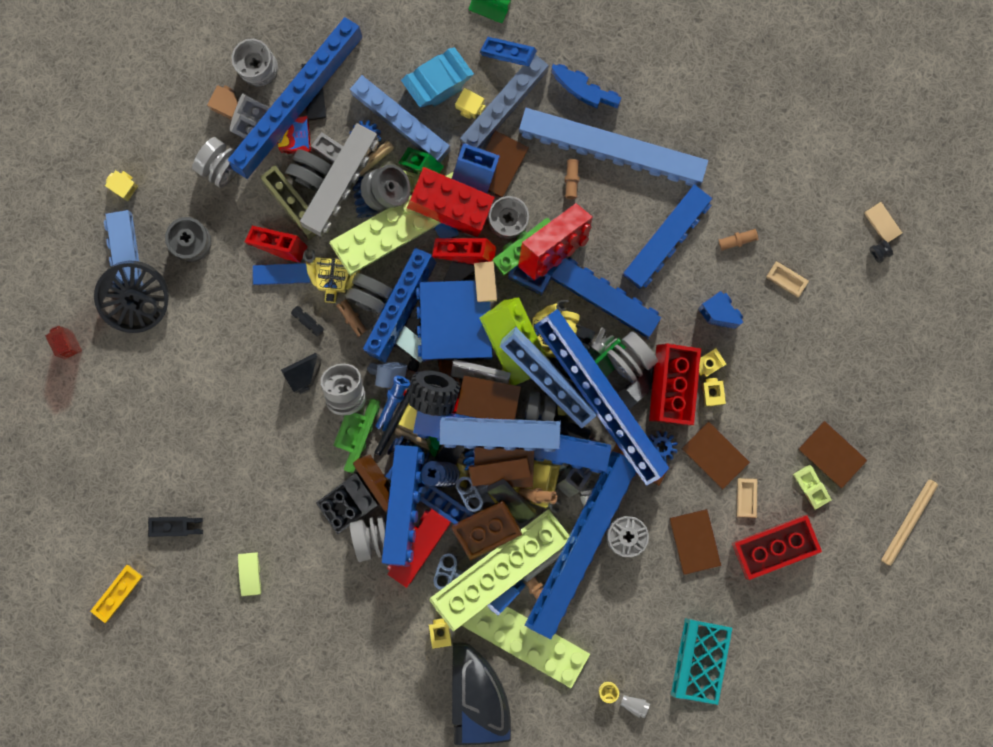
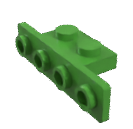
M549 218L544 219L528 233L524 230L516 237L518 240L515 243H512V241L507 243L503 247L504 251L492 260L502 275H505L519 264L522 242L551 222Z
M370 399L364 416L358 413L345 415L333 446L350 452L344 470L352 474L356 470L353 462L359 459L361 452L364 451L366 438L373 428L372 422L380 410V401Z

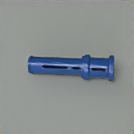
M402 376L394 377V384L387 392V402L376 423V427L379 430L383 424L382 431H386L398 403L403 401V394L410 386L409 380Z

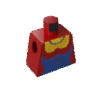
M307 116L297 118L277 142L281 153L295 154L297 149L311 153L310 129Z

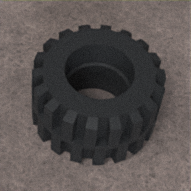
M416 372L411 379L407 402L415 410L432 416L448 415L455 409L460 386L455 379L441 372Z

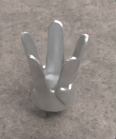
M601 327L596 340L590 345L595 349L592 355L596 351L602 354L617 338L613 340L614 336L611 335L608 338L605 336L602 339L605 329Z

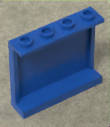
M476 281L420 282V288H416L417 299H420V307H417V319L421 318V326H417L418 338H421V345H418V357H422L423 362H426V360L474 358L492 360V344L479 319L491 310L490 302H477Z

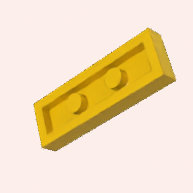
M126 565L90 612L104 623H107L143 576L131 566Z

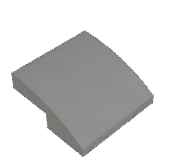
M242 93L232 117L230 131L246 138L270 107Z

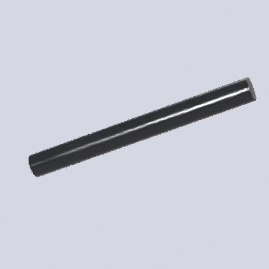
M409 388L374 451L379 456L383 453L409 404L407 402Z

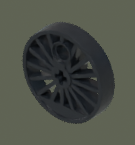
M132 260L116 263L109 267L96 283L94 290L95 307L101 318L116 330L126 333L147 331L156 326L167 311L169 301L167 284L162 275L146 263ZM124 267H130V282ZM135 268L142 269V273L135 285ZM118 270L120 272L123 282L116 276ZM145 273H150L152 277L139 287ZM155 280H157L160 284L158 286L145 289ZM160 290H163L164 296L150 295ZM130 295L134 296L133 300L129 298ZM105 297L116 298L113 300L103 302ZM159 301L164 302L163 307L159 306ZM120 303L109 313L105 310V307ZM145 303L153 304L154 308H147ZM125 307L118 321L112 317L121 308ZM128 309L129 325L122 323ZM134 311L141 325H134ZM160 312V314L156 317L155 313ZM143 316L148 317L151 321L146 323Z

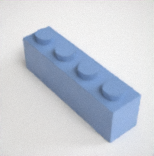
M126 210L106 214L104 227L109 235L107 246L109 250L111 249L112 257H109L110 266L122 261H139L132 213ZM124 267L130 282V267ZM135 268V285L141 275V269ZM118 270L116 276L123 282L120 272Z

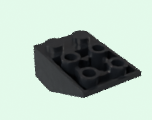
M358 472L316 502L337 534L348 528L350 523L358 521L380 506Z

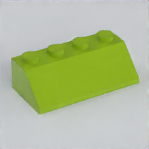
M519 297L504 300L479 319L504 371L511 373L510 384L517 385L531 379V377L500 347L501 340L512 329L517 327L545 356L546 354Z

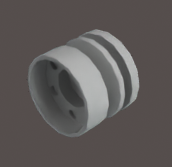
M254 38L245 39L233 50L232 65L241 78L249 85L255 87L265 86L276 77L278 62L268 46L261 40Z
M213 137L199 150L192 164V169L202 177L209 175L208 180L211 183H215L218 188H223L236 174L228 162V158L234 150L232 148L226 150V145Z
M505 196L496 200L491 206L488 216L489 228L493 234L502 239L516 238L525 230L529 220L527 206L522 200L513 196ZM511 215L513 222L505 223L503 216Z
M632 331L622 339L625 349L615 345L616 353L609 350L607 356L616 371L629 382L634 383L637 381L634 373L638 377L643 375L639 366L649 370L658 362V359L648 345Z
M345 363L336 364L329 367L323 373L321 387L326 404L331 412L341 416L351 415L363 407L366 401V394L361 374L357 368Z
M383 515L377 516L378 525H376L374 518H370V527L368 528L363 520L350 523L352 542L358 562L372 559V550L376 551L378 557H382L386 529Z
M623 516L616 518L610 524V527L607 529L606 540L614 553L622 557L631 558L645 550L649 541V533L641 520L635 517ZM626 531H629V534L633 535V538L630 539V542H627L626 539H623V535H626Z

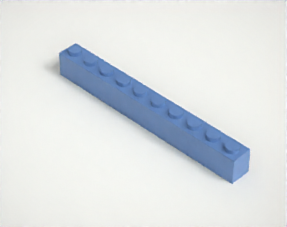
M525 108L519 128V133L522 134L523 138L532 140L534 137L547 145L555 143L561 149L569 150V148H572L581 155L593 154L595 155L594 158L604 161L607 158L613 160L612 163L619 166L624 164L631 165V169L636 171L645 169L654 176H660V174L668 176L667 179L678 182V180L686 181V185L692 187L694 184L696 186L701 185L708 164L706 159L529 108Z

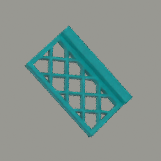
M685 618L671 696L715 705L719 704L732 627ZM699 625L705 626L709 632L702 639L697 634ZM720 629L727 631L726 638L721 642L714 635ZM712 636L716 645L708 650L703 641ZM701 644L705 653L697 658L694 654V648ZM720 648L723 653L722 658L715 662L710 653ZM708 655L713 664L704 670L699 661ZM697 663L702 672L693 678L690 669ZM716 667L719 675L718 678L712 681L707 672ZM705 675L709 684L701 689L696 680ZM694 683L698 691L693 695H686L687 686ZM711 686L715 690L714 700L707 699L703 693Z

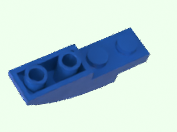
M553 64L551 73L562 87L578 100L598 109L600 102L618 109L621 101L618 93L603 91L595 84L587 85L589 77L585 73L577 70L575 72L568 70V67L562 64Z

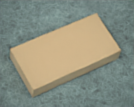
M882 202L864 213L882 240L890 242L902 234Z
M494 261L474 263L477 302L497 301Z
M777 261L766 276L768 280L798 298L809 282Z
M737 479V517L757 518V479Z

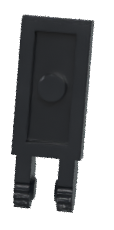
M148 517V537L203 534L201 529L188 530V522L201 523L203 518Z

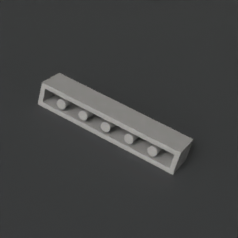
M356 123L300 220L302 227L321 237L324 232L327 233L332 225L330 221L333 216L337 217L341 210L340 204L342 200L348 198L351 192L349 188L352 183L356 184L358 181L361 167H366L369 161V153L371 151L374 152L378 146L379 141H377V134Z

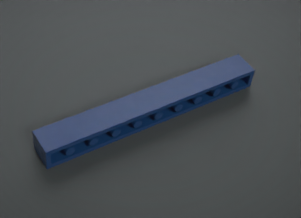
M346 17L342 19L228 158V162L235 172L246 179L251 176L363 38L360 26Z
M556 309L536 323L534 327L647 486L660 479L669 469L668 465L560 311Z
M417 411L413 433L421 438H429L430 436L440 441V420L442 417H474L454 413L432 416ZM560 435L559 449H555L554 452L544 451V448H536L534 460L544 461L546 459L551 460L556 465L566 463L571 464V467L576 469L586 467L590 468L592 472L602 473V471H607L611 445Z
M612 451L607 471H602L524 625L549 639H552L553 635L557 632L558 625L562 617L565 616L567 607L574 598L576 589L583 580L584 573L592 562L593 555L597 547L600 546L605 531L610 527L614 513L619 509L621 499L628 491V486L637 473L626 456Z

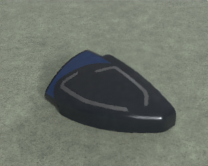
M453 643L452 723L454 724V745H483L511 741L510 707L503 684L497 673L473 646L468 643Z

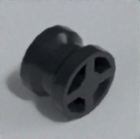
M884 239L879 241L878 245H873L869 248L878 263L883 262L884 258L893 255L891 246Z

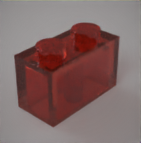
M56 326L49 330L50 333L45 335L56 357L66 360L82 352L72 330Z

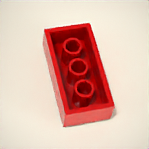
M423 167L407 208L474 237H478L495 197Z
M577 203L522 242L518 267L534 281L540 276H545L549 269L553 266H558L564 258L570 257L576 249L587 244L589 232L592 228L593 216Z
M668 343L656 345L655 353L658 362L654 365L649 421L681 426L694 425L701 348Z
M433 509L430 511L426 510L420 518L422 521L421 525L414 527L416 538L415 542H412L411 550L414 552L413 561L410 562V566L389 565L387 567L389 570L387 575L406 588L409 587L452 523Z
M802 515L732 542L741 569L747 580L754 579L822 552L808 515Z

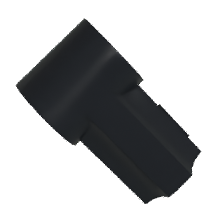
M563 415L554 417V421L560 422V435L589 440L590 428H581L579 425L571 423L570 419Z

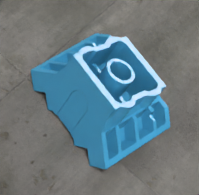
M454 47L447 49L443 54L437 55L419 66L413 73L406 74L401 81L420 108L431 104L435 107L460 92L463 85L474 73Z

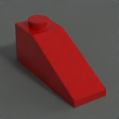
M253 225L244 241L248 245L298 263L301 262L304 251L308 247L296 235Z
M435 238L432 257L474 265V263L492 262L495 257L496 247L487 238Z

